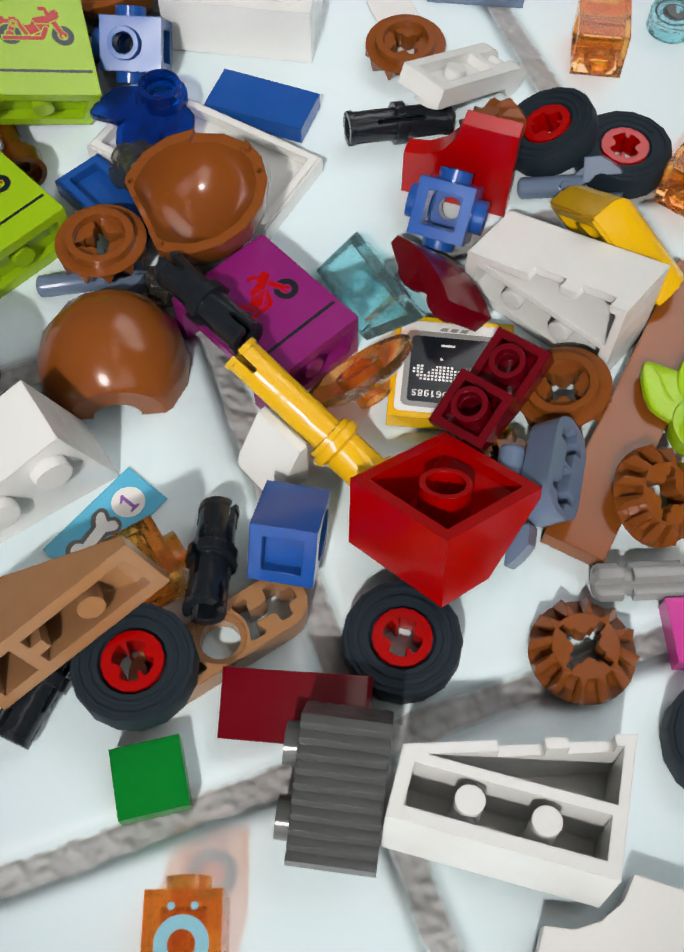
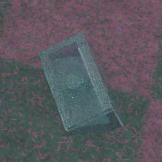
M358 232L354 233L316 270L332 294L358 316V331L366 340L417 322L427 315L381 254Z

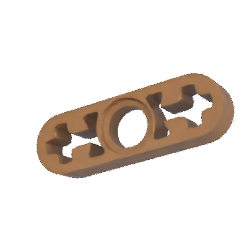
M258 580L228 598L227 615L220 623L200 625L190 621L185 624L191 631L200 658L199 668L204 671L198 675L197 685L187 704L222 683L223 666L246 668L300 634L305 628L309 617L308 598L304 587ZM276 596L282 603L292 599L289 603L291 616L281 620L276 613H272L256 622L261 636L252 640L248 624L240 614L248 611L253 623L268 612L266 600L270 597ZM219 627L231 628L241 638L237 651L225 659L211 658L202 650V644L206 635ZM140 652L132 661L129 668L128 681L139 679L138 670L144 676L150 671L152 666L149 665L144 652Z

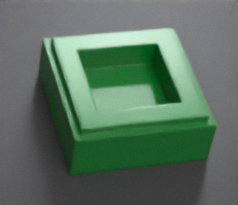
M179 734L108 750L117 819L122 826L193 809L183 742Z

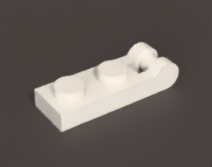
M482 42L406 61L403 64L398 83L414 93L416 101L430 109L441 110L498 91L505 96H511L522 84L525 69L514 61H502L498 58V51Z

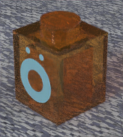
M201 874L170 875L166 877V889H145L140 952H229L230 896L223 888H212V876Z

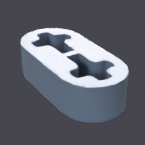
M561 416L538 423L532 427L529 434L521 476L542 487L541 498L528 517L529 521L536 527H547L571 521L576 517L586 464V447L582 433L571 417Z

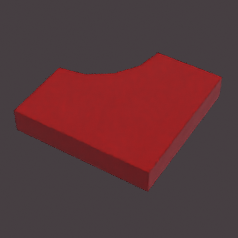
M468 110L462 125L448 136L433 140L409 138L403 153L401 190L409 192L413 183H419L421 174L439 175L441 165L474 173L472 184L485 187L482 200L490 202L489 213L504 217L510 200L525 123ZM448 197L444 201L460 206L458 200L453 197Z

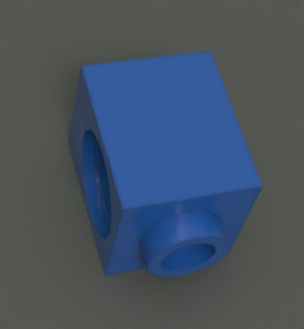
M271 480L266 481L250 521L247 578L313 589L326 545L331 490Z

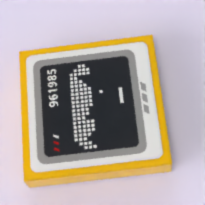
M397 314L386 425L441 430L431 424L428 419L460 370L464 368L470 372L499 326L514 334V325L485 323L474 332L451 322L445 323L438 318ZM509 425L502 433L508 432Z

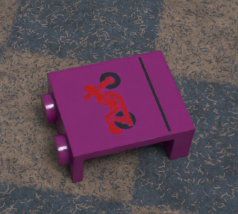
M263 234L244 247L239 248L227 257L225 261L205 274L209 279H217L229 288L230 292L228 295L253 319L263 325V335L258 344L307 391L358 351V316ZM175 297L172 298L178 325L187 340L201 331L229 358L235 355L205 325L197 326L187 318L185 307ZM254 393L255 405L260 409L264 406L269 409L270 407Z

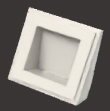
M264 406L258 411L239 453L238 464L262 491L267 480L299 485L309 477L308 444L271 408L268 409Z

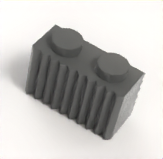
M314 700L307 701L302 711L301 720L288 719L283 744L282 765L295 766L292 794L280 793L273 834L275 840L287 841L284 859L285 866L376 878L393 732V711L348 706L345 704L336 705L330 702L321 703Z

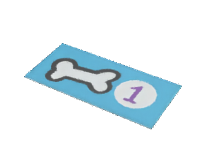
M128 467L42 550L54 559L119 536H124L128 539L168 498Z

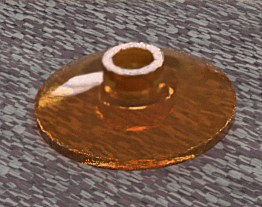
M399 334L361 350L320 379L311 388L309 393L326 409L340 407L356 401L360 409H367L379 403L391 392V388L386 381L402 366L413 348L411 338L407 334Z

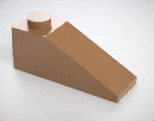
M119 536L0 577V708L6 710L169 583L168 573L124 536Z

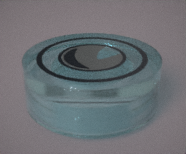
M655 0L652 3L646 21V28L651 36L658 41L668 44L684 42V0Z

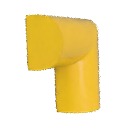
M575 185L561 191L550 201L552 204L550 207L569 231L671 265L654 305H662L680 287L684 273L630 199L587 186Z

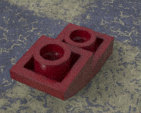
M399 235L392 240L391 245L397 261L400 279L410 290L427 295L426 302L433 316L445 323L451 322L474 332L492 318L477 286L457 263L441 253Z
M499 326L470 372L464 368L460 370L428 419L429 422L483 453L511 423L541 383L554 363L552 353Z
M223 666L217 738L284 744L288 719L301 720L302 711L307 701L316 700L321 703L330 702L336 705L345 704L348 706L371 708L373 676Z

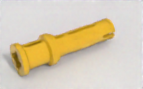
M254 337L246 341L239 348V353L236 356L233 355L224 366L228 371L231 370L314 448L310 454L314 457L313 461L318 466L328 465L349 486L351 477L392 458L391 456L383 458L357 433L358 425L352 419L348 421L344 417L339 421L257 343Z

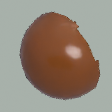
M193 128L167 136L141 154L126 174L124 181L148 228L158 253L161 257L165 256L170 262H174L169 255L172 251H179L184 254L187 260L194 266L226 259L251 240L266 212L269 183L262 156L246 139L242 142L225 134L196 133Z
M105 289L84 293L68 301L43 330L37 359V374L43 395L81 420L94 419L95 412L111 405L133 406L139 409L142 414L166 413L175 406L188 385L191 357L177 321L159 304L148 296L129 290Z

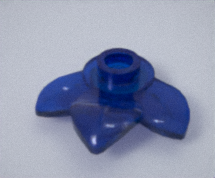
M167 69L148 71L139 79L138 86H120L112 89L100 101L96 102L90 110L91 118L118 126L116 145L119 154L123 157H140L144 151L167 136L193 128L195 130V116L187 106L189 100L187 88L177 74Z

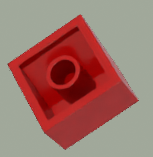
M442 432L350 478L349 543L442 608L489 579L539 502L542 487L446 432Z

